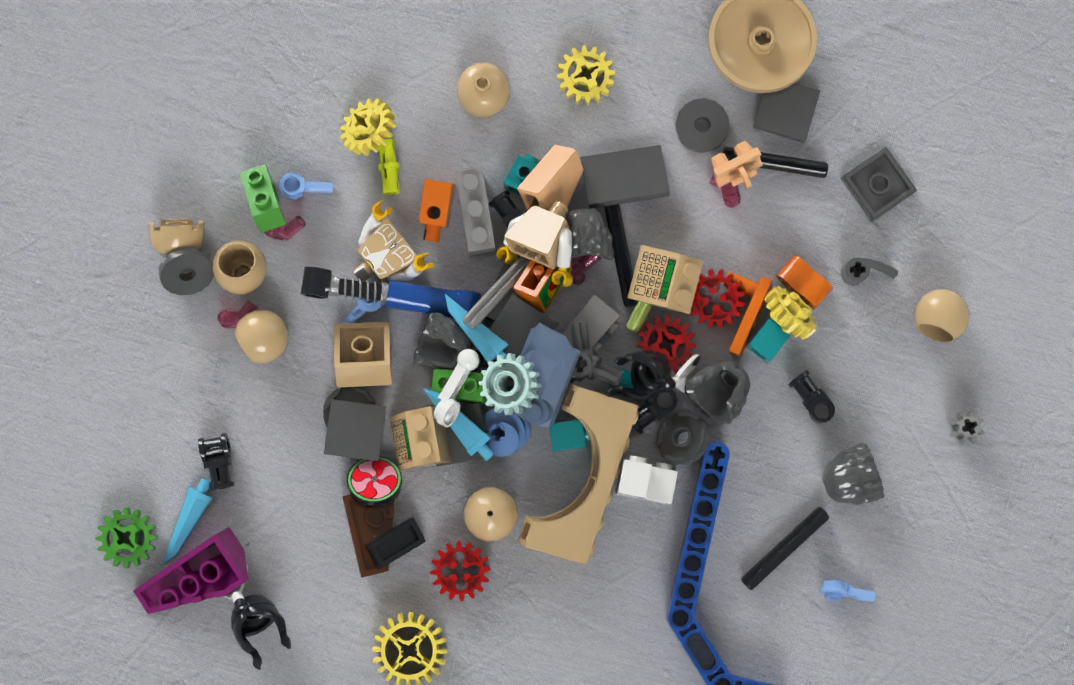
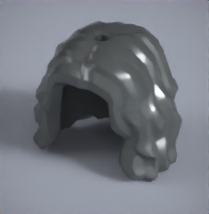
M591 208L573 209L565 216V219L572 232L571 258L592 255L603 257L606 260H613V237L606 226L602 214Z
M438 312L430 313L418 340V348L413 354V366L454 370L458 364L457 357L459 353L464 349L473 350V343L453 318H447Z
M721 361L697 372L691 380H688L686 391L690 394L689 398L694 402V405L700 408L708 418H712L716 423L731 424L732 420L740 415L742 408L746 404L751 384L749 375L744 369L739 368L732 361Z
M860 443L840 452L824 468L822 481L825 485L826 493L837 502L859 505L880 500L885 496L882 480L867 444Z

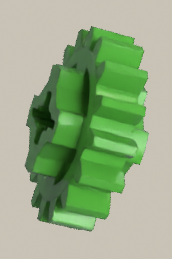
M124 508L123 514L119 510H114V518L104 517L107 524L106 526L97 527L103 533L102 536L95 537V540L102 541V545L97 550L106 551L103 558L105 561L113 558L112 566L118 567L123 562L124 568H130L131 561L135 566H140V558L150 559L147 551L156 550L151 541L158 539V536L151 534L156 525L147 524L150 519L149 515L140 518L141 510L136 509L131 515L130 508ZM125 519L135 521L128 527L120 523V521ZM142 532H144V543H143V544L141 543V533H142ZM110 533L113 534V543L111 545L109 539ZM123 533H131L129 536L131 543H123L125 539ZM125 549L134 553V555L129 557H123L119 554L123 553Z

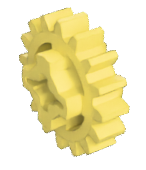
M583 45L582 52L579 53L573 48L572 57L566 54L563 56L566 64L558 65V70L563 72L557 74V81H563L559 85L560 91L568 90L566 93L567 99H570L572 96L576 97L575 104H579L581 99H584L586 105L589 106L590 100L593 98L599 103L600 94L606 97L609 95V90L606 87L614 86V81L609 79L615 77V70H609L613 66V61L608 60L605 62L606 52L600 55L596 54L597 47H593L591 52H588L586 45ZM585 59L595 61V63L588 62ZM574 64L575 73L568 77L569 69ZM585 71L587 75L591 74V78L587 80L586 77H581L582 72ZM604 74V80L598 87L597 78ZM577 88L584 89V90H586L587 92L579 91V90H577Z
M369 98L366 101V105L359 102L358 109L354 110L351 108L350 117H344L343 119L346 125L340 127V130L344 133L340 136V139L345 142L344 146L358 156L361 153L368 156L371 149L377 153L378 146L380 144L386 146L385 139L393 136L390 129L396 127V124L393 122L396 115L392 113V109L385 102L383 103L379 99L373 102Z
M778 286L777 288L774 287L766 295L764 300L768 303L766 307L771 310L770 316L772 320L782 327L784 332L788 334L792 332L794 337L797 338L799 336L804 340L816 331L817 324L814 322L815 318L810 315L812 310L797 293H789L787 288L782 289Z

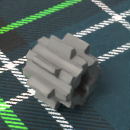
M970 411L967 416L963 412H958L957 421H949L954 430L950 436L956 435L959 437V444H964L966 440H969L972 444L976 443V435L985 433L980 428V424L984 420H977L974 411ZM970 423L972 428L967 432H963L962 427Z

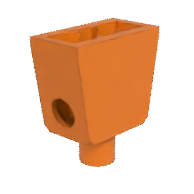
M425 179L419 215V223L425 224L423 240L439 243L441 227H449L456 189L455 184ZM435 207L440 209V215L437 219H433L431 216L432 209Z

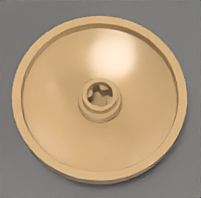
M724 0L712 18L708 33V47L715 67L727 81L746 91L771 93L791 86L805 74L816 52L817 29L810 11L801 0Z

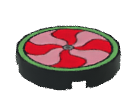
M380 456L379 461L358 460L351 466L347 474V488L351 498L363 506H366V504L373 505V507L385 506L395 500L401 491L402 473L398 465Z

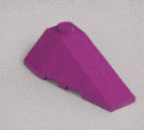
M230 527L203 542L133 590L148 614L192 602H200L213 597L225 596L248 581L244 548Z

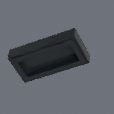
M410 517L366 543L365 547L376 568L382 569L425 543L426 540L414 517Z

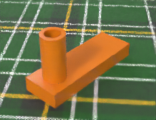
M733 273L734 278L732 281L734 283L737 281L742 282L738 287L739 291H746L745 295L752 298L729 349L730 356L741 359L766 301L764 299L771 291L773 284L772 280L763 276L759 283ZM724 282L723 286L728 288V285Z

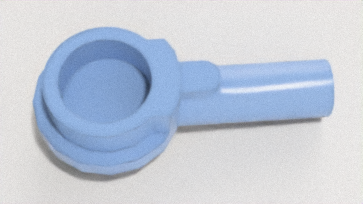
M287 173L280 179L279 191L286 199L295 200L302 197L305 192L333 193V183L307 182L299 174Z
M356 297L358 305L341 324L356 323L365 312L377 311L383 303H380L378 300L375 303L371 299L367 301L364 298L359 300Z
M838 580L823 581V587L820 588V594L824 595L825 599L829 601H841L842 597L845 596L860 601L874 602L876 596L875 591L855 589L853 585H848V583Z

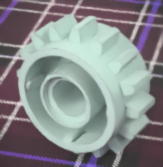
M508 353L507 358L503 355H497V361H488V369L481 371L484 377L482 381H479V385L483 386V391L480 395L488 399L485 403L487 406L495 405L494 412L501 413L504 410L505 415H512L514 409L517 414L523 413L524 406L526 408L532 407L531 401L533 398L538 399L539 396L536 394L537 388L541 387V384L537 383L536 378L540 374L539 372H533L534 363H525L526 357L519 355L516 358L515 354ZM512 377L514 388L508 392L505 384L507 379Z

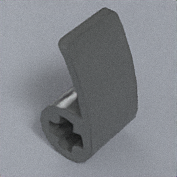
M857 257L849 260L844 265L841 276L845 283L855 286L862 283L869 276L870 268L878 270L893 279L898 276V270L876 260ZM854 266H857V271L861 270V274L857 277H854V273H850Z

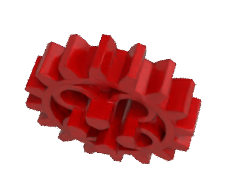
M709 269L708 277L703 273H700L699 276L700 282L697 284L692 303L694 310L690 315L695 316L698 314L700 316L699 324L707 320L708 328H712L715 322H717L719 328H723L724 320L729 324L734 323L732 315L740 317L742 312L738 307L746 305V302L740 300V297L745 295L746 291H739L738 289L742 282L737 281L734 283L732 281L734 278L733 273L727 277L724 276V269H720L717 275H715L713 269ZM725 282L728 285V291L722 293L719 299L722 302H730L732 309L726 311L723 304L718 302L712 307L713 313L706 314L704 307L713 301V297L702 295L700 292L701 287H708L709 293L714 295L720 290V283Z
M457 541L456 548H453L449 543L446 544L447 552L444 553L438 550L437 553L441 558L439 560H432V563L437 566V570L430 571V574L437 575L438 578L433 582V585L441 584L442 588L439 593L450 592V600L455 597V594L459 595L460 601H464L465 594H468L472 599L475 598L474 590L477 589L483 592L484 589L480 585L481 582H489V579L484 576V572L491 571V568L484 567L483 565L488 560V557L480 558L479 554L482 549L479 547L475 551L471 550V542H468L466 547H462L461 541ZM459 551L465 555V559L462 562L464 568L477 565L480 569L479 574L475 576L470 573L463 575V580L467 584L464 590H459L456 587V583L459 580L458 574H452L449 577L442 575L443 567L448 566L451 569L458 567L455 554Z

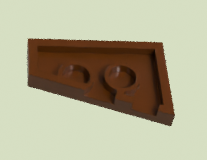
M351 495L342 496L361 578L389 571V564L382 569L376 568L365 544L392 529L395 500L382 507H373V505L366 504V506L358 504L351 498Z

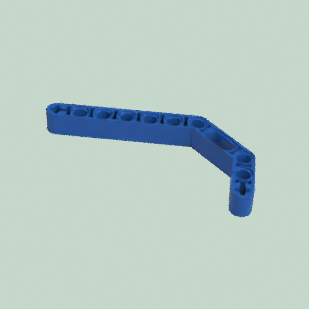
M713 442L709 444L701 458L666 620L706 685H715L716 681L720 678H726L729 685H775L730 674L694 616L730 454L725 444ZM715 448H719V453L723 455V458H719L715 464V468H721L720 472L715 469H705L706 465H712L713 456L709 455V452L714 451ZM706 474L714 475L717 479V485L713 490L707 489L703 485V478ZM700 501H706L711 506V512L706 517L700 516L697 512V505ZM695 528H700L705 533V539L700 544H696L691 540V532ZM689 555H694L699 560V566L694 571L687 570L684 565L685 559ZM684 582L690 583L693 587V593L689 598H682L678 592L679 586ZM677 610H684L687 615L686 622L681 626L675 625L672 620L673 613ZM699 634L714 658V664L711 668L703 669L687 644L690 635Z

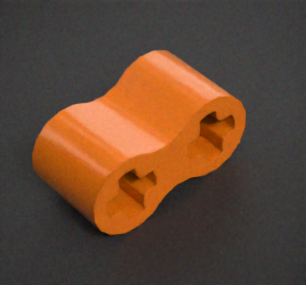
M793 255L776 274L777 279L785 287L797 293L803 302L812 309H816L833 290L832 285L825 278L816 273L797 255Z

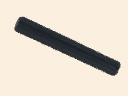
M723 148L722 153L725 154L728 161L737 157L734 153V148ZM761 152L762 166L759 168L820 178L827 176L828 163Z
M620 205L604 206L608 229L613 237L614 259L623 304L625 307L635 306L638 301L627 298L633 278V270Z
M817 507L741 577L742 583L749 590H753L829 519L827 512L821 507Z

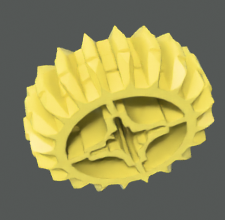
M409 612L408 621H405L404 615L399 613L398 624H396L393 618H389L387 621L391 626L390 629L383 625L380 626V631L385 635L384 637L375 635L374 640L381 642V646H373L372 651L381 652V656L373 658V662L383 661L384 665L378 668V672L382 673L386 669L390 672L385 677L386 681L392 679L394 675L397 677L395 685H400L402 679L406 680L405 685H412V680L414 679L416 685H422L421 677L423 676L428 683L433 680L429 674L430 671L436 675L440 674L441 671L435 664L445 665L446 660L439 658V654H447L448 649L439 648V644H443L447 640L446 637L440 639L436 637L442 631L441 627L436 628L434 631L430 629L435 622L433 619L429 620L427 625L423 624L424 614H420L418 621H414V612ZM403 627H416L420 629L417 635L410 640L395 633ZM427 635L433 647L431 661L421 651V643ZM419 638L415 645L417 647L415 649L417 656L411 654L401 662L405 655L403 653L405 651L403 644L409 646ZM389 640L399 650V657L394 664L391 663L388 657L387 648ZM407 661H415L425 667V669L416 673L400 671Z

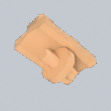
M743 141L734 147V153L737 157L728 161L724 153L711 158L715 182L719 188L730 182L733 187L740 183L746 189L752 187L750 178L758 175L756 169L762 166L761 152L758 147L753 149L747 141Z

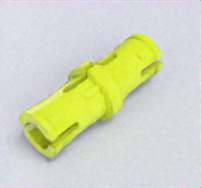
M385 139L387 145L383 146L380 144L378 146L380 156L378 171L381 172L383 195L391 196L400 194L397 171L400 169V166L396 162L395 140Z

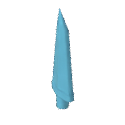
M445 294L448 312L478 349L486 362L497 360V355H503L507 358L504 350L509 344L481 322L475 329H470L463 323V318L468 312Z
M423 388L433 404L437 406L441 399L437 398L440 393ZM460 411L457 419L450 426L467 449L470 456L478 451L488 461L494 455V452L486 445L491 437Z
M202 478L197 489L189 487L162 565L179 554L208 505L211 504L213 498L207 495L209 486L212 484L211 481Z

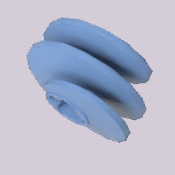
M494 408L484 414L487 434L491 437L488 441L489 448L494 452L495 456L504 457L518 452L521 447L528 443L531 436V425L528 421L515 414L505 415L504 410L501 413H496Z

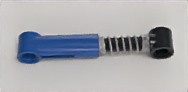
M309 266L304 267L300 293L303 296L318 299H328V295L337 297L344 295L345 298L351 296L352 299L358 297L359 300L364 298L369 301L371 299L375 303L378 300L380 303L385 304L387 308L428 314L438 312L451 318L453 317L448 312L445 294L467 312L481 299L480 293L468 290H448L389 280V283L381 282L376 284V281L373 283H369L368 280L362 282L361 279L355 281L353 277L349 280L344 276L342 279L340 276H333L331 270Z

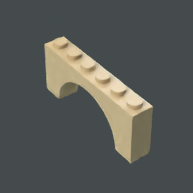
M570 383L561 409L576 417L582 423L589 436L592 447L590 474L581 493L563 510L541 517L526 515L518 542L526 548L586 565L588 558H591L594 553V540L597 532L603 526L604 509L612 499L611 488L614 479H617L620 474V461L623 453L629 447V434L632 426L638 420L639 412L637 411L638 405L613 396L608 397L604 393Z

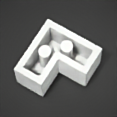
M630 455L629 460L624 459L622 461L616 495L668 505L672 504L678 471L672 470V465L656 462V466L653 467L651 464H646L647 458Z

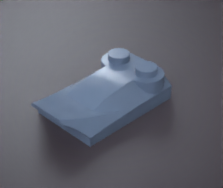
M541 323L531 328L520 355L526 357L525 363H534L533 372H539L540 374L536 378L537 383L541 384V387L537 388L536 391L539 397L538 399H532L531 408L524 406L523 413L517 414L513 409V414L531 424L549 428L554 426L581 351L573 348L566 336ZM513 378L511 379L510 385L506 387L508 392H510L514 388Z

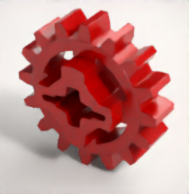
M669 315L665 316L664 322L655 317V325L652 326L647 322L644 325L647 332H639L638 335L643 338V341L637 342L636 346L643 348V351L653 350L661 353L670 363L674 374H677L678 365L682 367L686 363L685 358L690 359L693 356L689 350L696 348V344L690 343V340L695 335L694 333H686L689 325L685 324L681 327L679 325L680 318L678 317L674 322H670ZM666 328L674 329L679 334L675 336L667 332ZM655 331L657 340L654 344L648 346L649 337ZM662 338H664L667 343H673V345L670 347V353L667 352L665 348L660 349L659 346L663 342ZM684 345V352L677 360L676 350Z

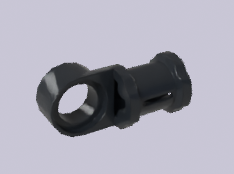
M806 370L788 385L790 388L794 387L803 399L802 404L809 411L811 419L819 424L826 423L834 416L835 406L823 389H818L809 377V371ZM823 403L828 406L829 415L826 418L816 416L814 408L817 404Z
M673 390L662 392L672 396L673 405L671 407L661 408L657 403L658 396L645 400L644 405L637 409L639 412L638 420L646 413H649L642 420H637L633 426L640 435L643 433V429L653 421L661 420L676 408L678 399Z

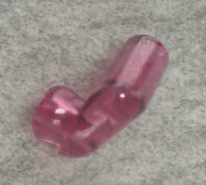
M713 174L709 184L719 188ZM730 182L719 188L722 191L724 204L727 207L734 208L740 203L741 195L738 185L733 187Z
M297 215L286 225L264 233L267 237L286 241L303 229L306 223L302 217Z
M583 256L572 265L570 273L573 278L572 283L574 285L583 283L585 280L584 273L595 265L601 257Z
M247 300L239 311H220L217 315V320L224 328H236L238 321L245 314L257 310L258 307Z

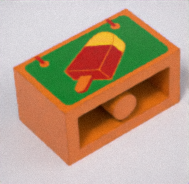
M530 260L513 287L518 297L539 311L546 313L563 285V275L560 277L559 285H555L552 282V275L558 271L559 267L556 266L555 269H551ZM571 265L569 268H567V272L571 273L572 271Z

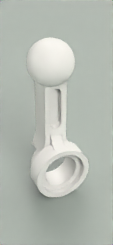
M464 349L459 353L457 357L458 364L444 389L437 397L441 401L435 408L434 418L437 419L438 424L446 428L451 426L459 415L460 403L455 400L470 371L477 368L479 364V356L472 349Z

